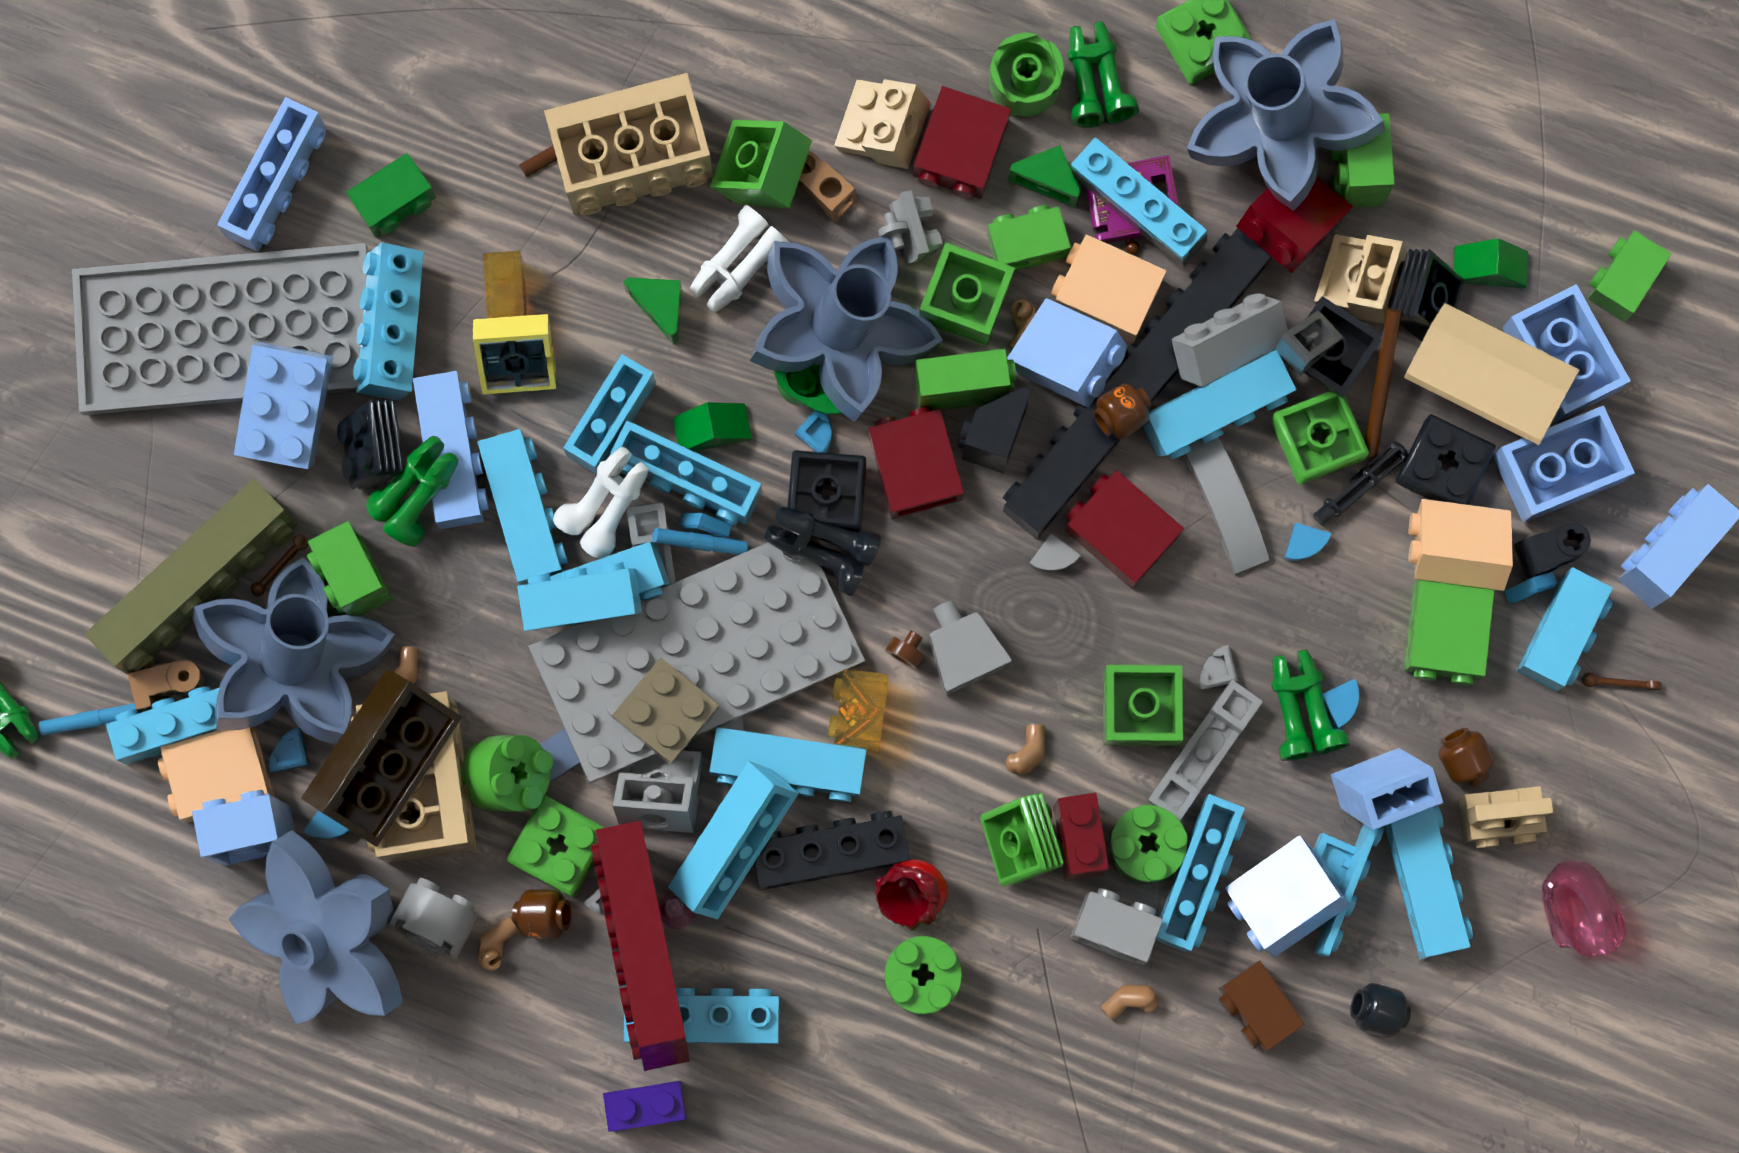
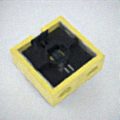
M548 314L473 319V344L482 394L556 389V363L554 350L551 347L552 337Z

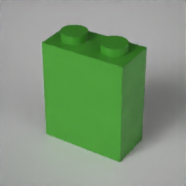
M1006 349L916 360L915 381L919 408L931 407L933 411L937 409L947 410L986 405L1009 394L1010 390H1014V382L1016 381L1014 359L1007 360Z
M1418 579L1413 584L1404 671L1414 673L1413 678L1426 681H1435L1437 676L1449 677L1452 684L1473 686L1474 681L1484 678L1486 675L1494 589Z

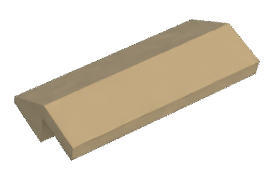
M1444 303L1428 329L1404 378L1540 445L1572 386L1579 369Z

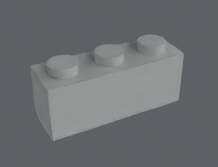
M1252 294L1245 297L1243 303L1233 308L1216 312L1214 317L1208 321L1185 328L1184 333L1171 339L1181 379L1203 387L1275 350L1280 337L1288 331L1282 302L1267 297L1264 294Z

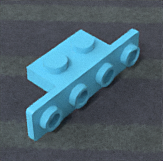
M1363 824L1355 846L1327 834H1319L1313 850L1350 906L1325 922L1314 954L1320 957L1329 956L1331 951L1336 952L1343 938V931L1340 930L1344 917H1349L1355 907L1357 896L1353 895L1358 881L1362 882L1369 871L1371 861L1367 857L1371 847L1377 846L1384 832V826L1372 830Z

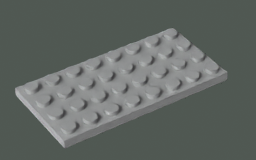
M366 243L72 269L79 413L82 415L243 401L252 345L258 342L331 355L333 360L327 394L356 391L357 380H354L353 371L356 360L360 357L361 345L357 344L356 338L358 328L363 323L364 310L360 309V297L363 289L366 287L367 275L363 273V263L368 253V246Z
M769 542L661 588L662 595L644 601L640 597L641 614L583 622L528 646L589 785L657 755L614 720L612 714L660 658L664 659L719 704L717 711L694 738L856 668L865 662L821 565L799 557L790 558Z

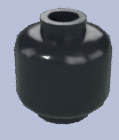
M1370 983L1363 989L1357 990L1354 994L1350 1013L1360 1030L1389 1038L1395 1036L1401 1028H1405L1408 1025L1411 1009L1407 1005L1406 997L1402 991L1377 983Z

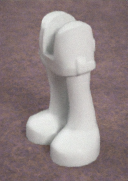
M745 205L738 214L739 226L733 235L710 261L707 260L701 265L700 272L689 288L692 294L699 297L715 281H718L721 287L711 296L707 303V307L715 313L728 305L732 300L739 299L742 295V289L768 261V251L774 241L789 242L773 226L769 227L767 221L748 205ZM763 234L746 258L730 273L727 270L730 264L753 239Z
M625 447L618 448L606 461L600 462V465L597 467V476L592 486L579 503L563 504L556 510L553 517L554 524L567 534L580 535L585 532L580 541L581 547L588 554L598 559L610 556L616 545V529L632 500L638 499L640 489L649 471V467L640 462L631 469L624 479L619 476L632 455ZM610 491L614 495L613 499L600 519L590 527L597 511Z

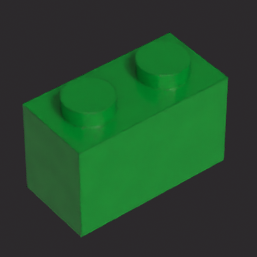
M408 152L346 191L351 203L374 237L381 233L383 235L392 233L401 225L400 221L412 213L413 215L423 213L431 206V201L436 199L432 187Z

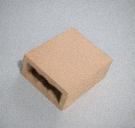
M1086 234L1081 245L1076 242L1073 244L1066 263L1070 264L1071 267L1066 277L1058 276L1051 295L1056 297V303L1117 330L1124 341L1132 344L1136 340L1167 270Z
M1422 499L1418 513H1411L1408 534L1414 536L1408 555L1409 563H1414V579L1504 591L1513 567L1511 511Z
M256 726L242 730H216L160 747L163 758L158 759L159 770L164 780L169 779L172 794L168 795L169 807L173 816H178L179 820L183 822H194L192 811L203 809L202 803L206 801L225 799L226 803L241 800V794L256 790H263L264 794H271V796L275 797Z

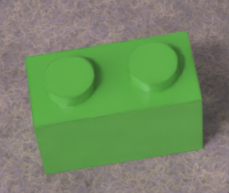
M1049 205L1037 206L1030 209L1026 215L1014 218L1013 214H1006L993 219V223L988 224L987 237L993 259L1015 267V271L1065 259L1070 253L1071 246L1059 206L1049 208Z
M1635 230L1626 240L1619 237L1608 253V256L1613 258L1607 269L1601 266L1589 283L1594 289L1589 295L1588 300L1621 321L1626 322L1635 312L1672 253Z

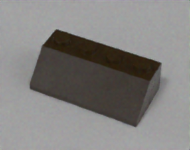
M386 669L301 799L378 847L462 719V716L409 680Z

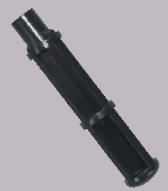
M1392 442L1389 447L1350 479L1352 485L1336 499L1327 497L1324 500L1323 506L1313 514L1315 520L1323 526L1332 517L1341 516L1345 510L1365 493L1376 486L1378 482L1403 461L1407 460L1408 452L1405 447L1398 442ZM1392 449V451L1388 455H1386L1375 466L1369 469V467L1374 462H1376L1380 457H1382L1387 451ZM1398 458H1401L1400 461H1398L1393 467H1391V468H1390L1386 473H1384L1380 478L1377 477V476H1378L1379 474H1381L1386 468H1388L1392 463H1394Z

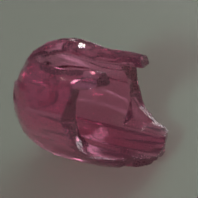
M1566 860L1556 865L1543 882L1542 899L1550 931L1557 945L1560 948H1570V945H1572L1580 955L1596 957L1607 955L1617 950L1624 942L1626 925L1622 911L1602 874L1586 861Z

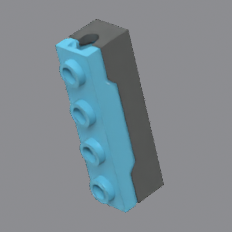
M1096 137L1071 163L1072 173L1077 181L1183 269L1208 242L1207 230Z

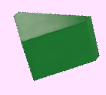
M1061 145L1012 164L1009 171V182L1073 208L1076 207L1080 189Z
M1499 238L1454 247L1453 269L1463 277V284L1514 288L1527 287V250Z
M628 277L623 281L625 292L673 345L679 341L683 291L681 280Z
M706 402L673 417L678 445L693 452L752 440L745 403Z

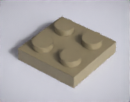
M660 658L612 714V718L667 763L672 765L717 711L719 704L664 659Z

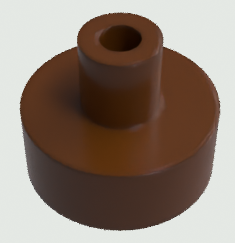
M910 630L904 641L893 637L885 651L904 665L917 670L925 657L917 650L923 637Z

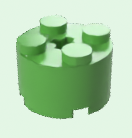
M1018 33L1006 38L994 53L990 66L989 88L995 102L1011 108L1010 116H1034L1049 109L1057 101L1062 84L1064 63L1060 51L1051 41H1046L1033 33ZM1026 72V75L1031 78H1025L1024 75L1020 76V73Z
M491 735L485 737L480 742H475L468 749L462 764L463 783L468 785L471 794L467 795L470 800L483 810L526 811L535 809L541 805L543 797L547 792L550 782V770L553 767V758L535 739L529 736Z
M1141 805L1126 812L1113 826L1108 838L1110 860L1114 869L1124 879L1132 883L1154 884L1161 882L1172 875L1184 861L1187 852V833L1179 819L1170 811L1158 806ZM1149 836L1154 840L1152 846L1156 849V852L1150 850L1145 854L1140 850L1142 843L1138 839L1145 840Z
M929 936L913 937L900 943L890 954L885 967V986L891 999L906 1012L916 1015L933 1014L949 1005L956 996L961 985V965L955 952L943 941ZM921 965L927 966L928 973L934 975V979L927 980L925 986H919L918 979L912 977V971H919Z

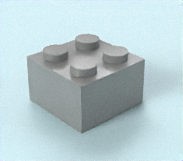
M1098 888V891L1095 893L1090 891L1084 897L1069 939L1138 966L1147 963L1163 920L1155 916L1156 909L1139 902H1135L1131 906L1118 902L1120 895L1102 888Z

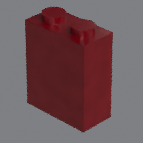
M942 86L913 166V177L918 178L921 184L931 188H938L940 185L952 189L955 195L964 199L971 200L973 197L982 199L1010 120L1011 108Z
M1316 176L1308 196L1294 211L1278 201L1267 188L1249 206L1236 227L1292 274L1338 228L1353 206Z
M922 407L911 411L910 417L896 420L895 416H888L874 421V426L868 427V436L891 519L963 501L964 492L941 409L932 411L931 407Z
M1116 470L1110 477L1103 474L1090 489L1094 495L1085 505L1079 501L1065 517L1070 521L1066 526L1065 532L1127 586L1133 589L1177 540L1184 528Z
M1097 793L1058 798L1053 806L1058 840L1063 846L1062 858L1064 864L1062 867L1065 882L1103 876L1109 870Z

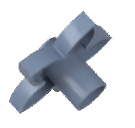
M1333 19L1314 24L1298 33L1287 44L1282 54H1271L1264 46L1250 39L1237 36L1215 37L1212 56L1215 73L1224 94L1230 101L1214 107L1202 118L1194 129L1187 150L1191 159L1213 166L1227 167L1239 165L1257 156L1258 166L1266 187L1278 201L1294 211L1308 196L1316 180L1318 171L1316 149L1318 147L1336 151L1353 149L1367 144L1385 132V126L1372 103L1360 93L1349 88L1335 86L1343 68V45L1336 21Z
M890 236L869 239L857 245L846 255L837 270L823 255L812 248L797 243L774 241L769 249L767 273L770 285L777 299L786 309L774 316L755 342L749 361L766 369L780 372H796L809 368L814 364L818 365L821 386L826 396L840 412L853 422L859 418L876 396L881 384V363L896 366L916 362V360L923 359L935 351L943 341L933 324L927 318L920 316L918 310L906 304L891 301V291L896 283L898 267L897 255Z
M304 557L286 567L275 579L269 592L266 609L251 602L238 599L213 600L194 606L192 619L199 638L218 659L233 665L226 672L220 683L215 707L216 730H242L255 727L269 720L277 713L280 707H286L294 723L305 733L320 741L337 744L348 728L351 718L352 699L345 680L357 678L377 666L392 647L395 633L378 622L361 616L340 615L328 618L326 612L327 595L323 589L325 585L320 575L316 574L312 565Z
M292 830L274 840L266 858L265 873L269 891L254 897L238 907L228 920L238 933L255 949L266 955L281 958L280 989L285 1005L295 1024L311 1020L329 1008L338 999L352 1009L367 1015L385 1016L403 1003L402 995L392 966L384 954L369 941L371 937L388 927L394 915L390 889L383 886L375 878L365 874L355 875L338 887H334L328 867L321 856L306 840Z

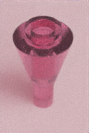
M673 892L664 895L659 902L661 920L670 928H684L694 919L695 913Z

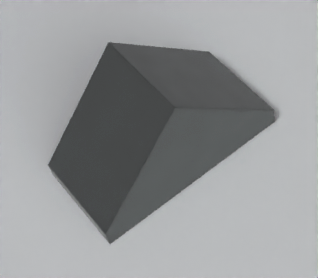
M1318 310L1286 331L1280 337L1275 350L1301 376L1344 337Z

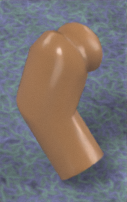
M1018 299L1011 306V312L1018 332L1008 345L1011 350H1013L1037 313L1034 305L1026 299Z
M403 646L400 647L399 666L393 672L414 684L417 680L419 648Z
M1026 725V746L1019 750L1017 754H1009L1006 759V767L1009 772L1020 775L1027 774L1042 762L1045 754V725Z
M510 916L488 929L480 937L478 961L488 971H495L501 966L504 942L520 931Z
M1125 984L1100 1009L1114 1021L1127 1007H1138L1146 1013L1154 1011L1159 1004V998L1155 995L1154 989L1147 985Z

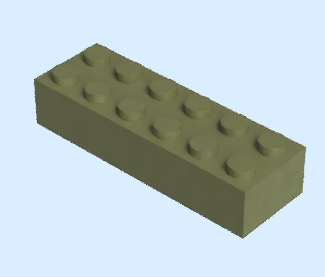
M253 478L84 635L114 667L127 675L128 673L151 668L155 663L154 657L164 647L170 649L183 637L182 631L193 622L194 606L216 600L220 596L224 598L231 594L239 585L237 580L247 571L253 572L258 569L267 558L265 554L275 545L279 547L285 544L293 536V528L298 524Z

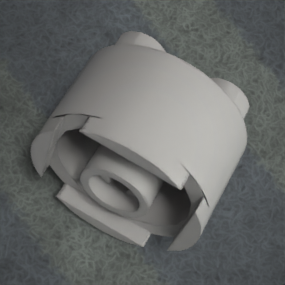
M419 878L417 884L411 883L388 926L395 932L401 926L407 930L404 938L441 956L444 955L446 950H449L450 958L457 960L478 920V917L474 914V904L455 894L450 899L438 892L440 890L438 885L424 878Z

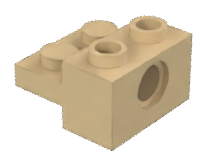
M884 79L882 84L856 80L834 146L840 152L871 157L878 164L909 169L931 102L915 84Z
M1335 234L1315 296V304L1323 296L1346 312L1352 313L1359 320L1385 324L1389 299L1395 294L1399 282L1398 269L1407 254L1403 241L1367 235L1366 240Z
M1541 786L1465 794L1458 798L1464 843L1476 842V848L1499 846V839L1513 838L1514 844L1537 842L1536 835L1547 832L1545 816L1553 813L1551 798H1542ZM1505 820H1511V824L1508 828H1504Z

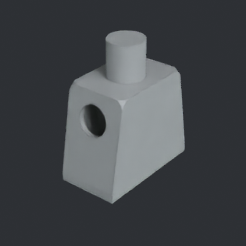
M954 600L947 601L933 609L942 628L929 634V641L945 696L1010 667L1012 661L978 612L962 618Z

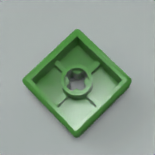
M1188 0L1158 16L1156 22L1157 31L1189 84H1194L1215 72L1212 57L1215 37L1237 36L1252 40L1229 0ZM1199 30L1209 31L1211 33L1210 40L1205 36L1198 37Z
M1332 391L1277 411L1271 418L1274 430L1299 485L1361 462L1369 454L1346 397L1342 398ZM1314 429H1317L1320 434L1326 433L1328 435L1324 444H1320L1319 441L1312 439V435L1315 432Z
M1042 793L1020 797L981 814V823L998 880L1002 887L1024 882L1063 866V846L1056 838L1051 821L1052 810L1045 802Z
M544 795L541 805L534 809L507 857V861L570 897H575L594 864L591 844L598 843L596 830L605 827ZM561 836L565 837L564 844L568 847L565 853L559 851L556 856L551 855L553 848L549 845L551 840H559Z

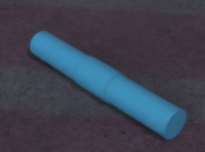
M655 528L652 534V541L654 543L687 547L688 549L740 555L747 552L748 549L746 541L714 537L706 534Z
M135 703L39 721V729L41 735L45 736L101 726L116 721L115 716L117 714L136 710Z

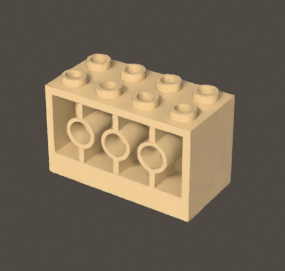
M687 73L544 110L565 191L573 214L592 215L601 211L603 206L614 203L616 206L629 205L634 203L637 197L651 194L653 197L663 196L670 193L674 187L682 185L697 187L705 184L708 178L713 177L711 157Z
M447 691L429 694L458 714L457 701ZM356 705V713L362 705ZM460 722L378 847L367 841L369 851L375 852L378 859L386 863L477 849L471 801L467 795L470 794L467 783H463L462 780L464 751ZM414 810L421 812L420 817L417 818L415 823L409 821V816L412 815Z

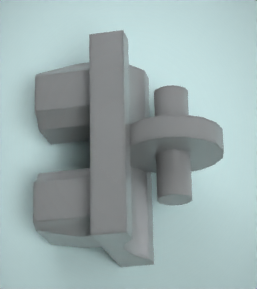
M912 190L901 192L899 194L900 198L889 205L891 212L884 215L887 225L878 230L879 237L890 236L894 250L902 248L907 266L917 265L925 256L937 252L943 245L937 229L923 231L921 221L929 220L932 217L933 208L930 198L913 197Z

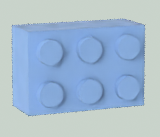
M1577 284L1512 316L1503 326L1505 333L1579 369L1554 418L1555 423L1620 392L1631 381Z
M263 342L252 345L234 449L235 456L309 469L315 464L333 356Z
M1604 405L1549 427L1540 445L1522 438L1501 447L1493 455V459L1523 523L1621 484L1635 474Z
M1709 484L1698 492L1692 488L1685 496H1681L1668 511L1673 517L1668 515L1661 523L1659 522L1645 537L1649 544L1644 543L1638 550H1634L1621 565L1625 572L1619 577L1618 581L1651 609L1670 598L1739 519V510Z
M263 790L243 793L240 795L241 800L226 803L225 799H215L202 803L203 809L192 811L200 856L222 866L267 857L274 840L291 830L295 832L290 805L271 796V794H264Z

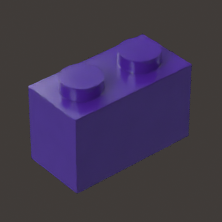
M682 1081L603 1093L608 1132L688 1119Z

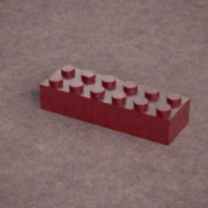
M641 820L597 829L598 843L591 844V850L613 951L612 955L619 987H622L619 988L625 1019L626 1023L634 1022L633 1024L626 1025L633 1059H642L644 1071L689 1062L687 1041Z

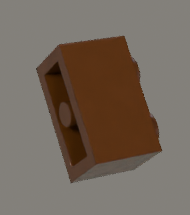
M1261 961L1253 963L1218 988L1223 994L1219 998L1220 1003L1231 1017L1237 1014L1245 1026L1241 1032L1253 1049L1259 1046L1262 1051H1268L1305 1025Z

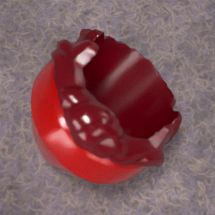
M908 860L894 864L885 876L877 878L875 882L877 887L875 891L876 902L881 914L893 923L900 924L903 927L906 926L911 931H915L920 924L929 926L935 921L936 915L943 909L948 898V886L941 872L932 864L921 860Z

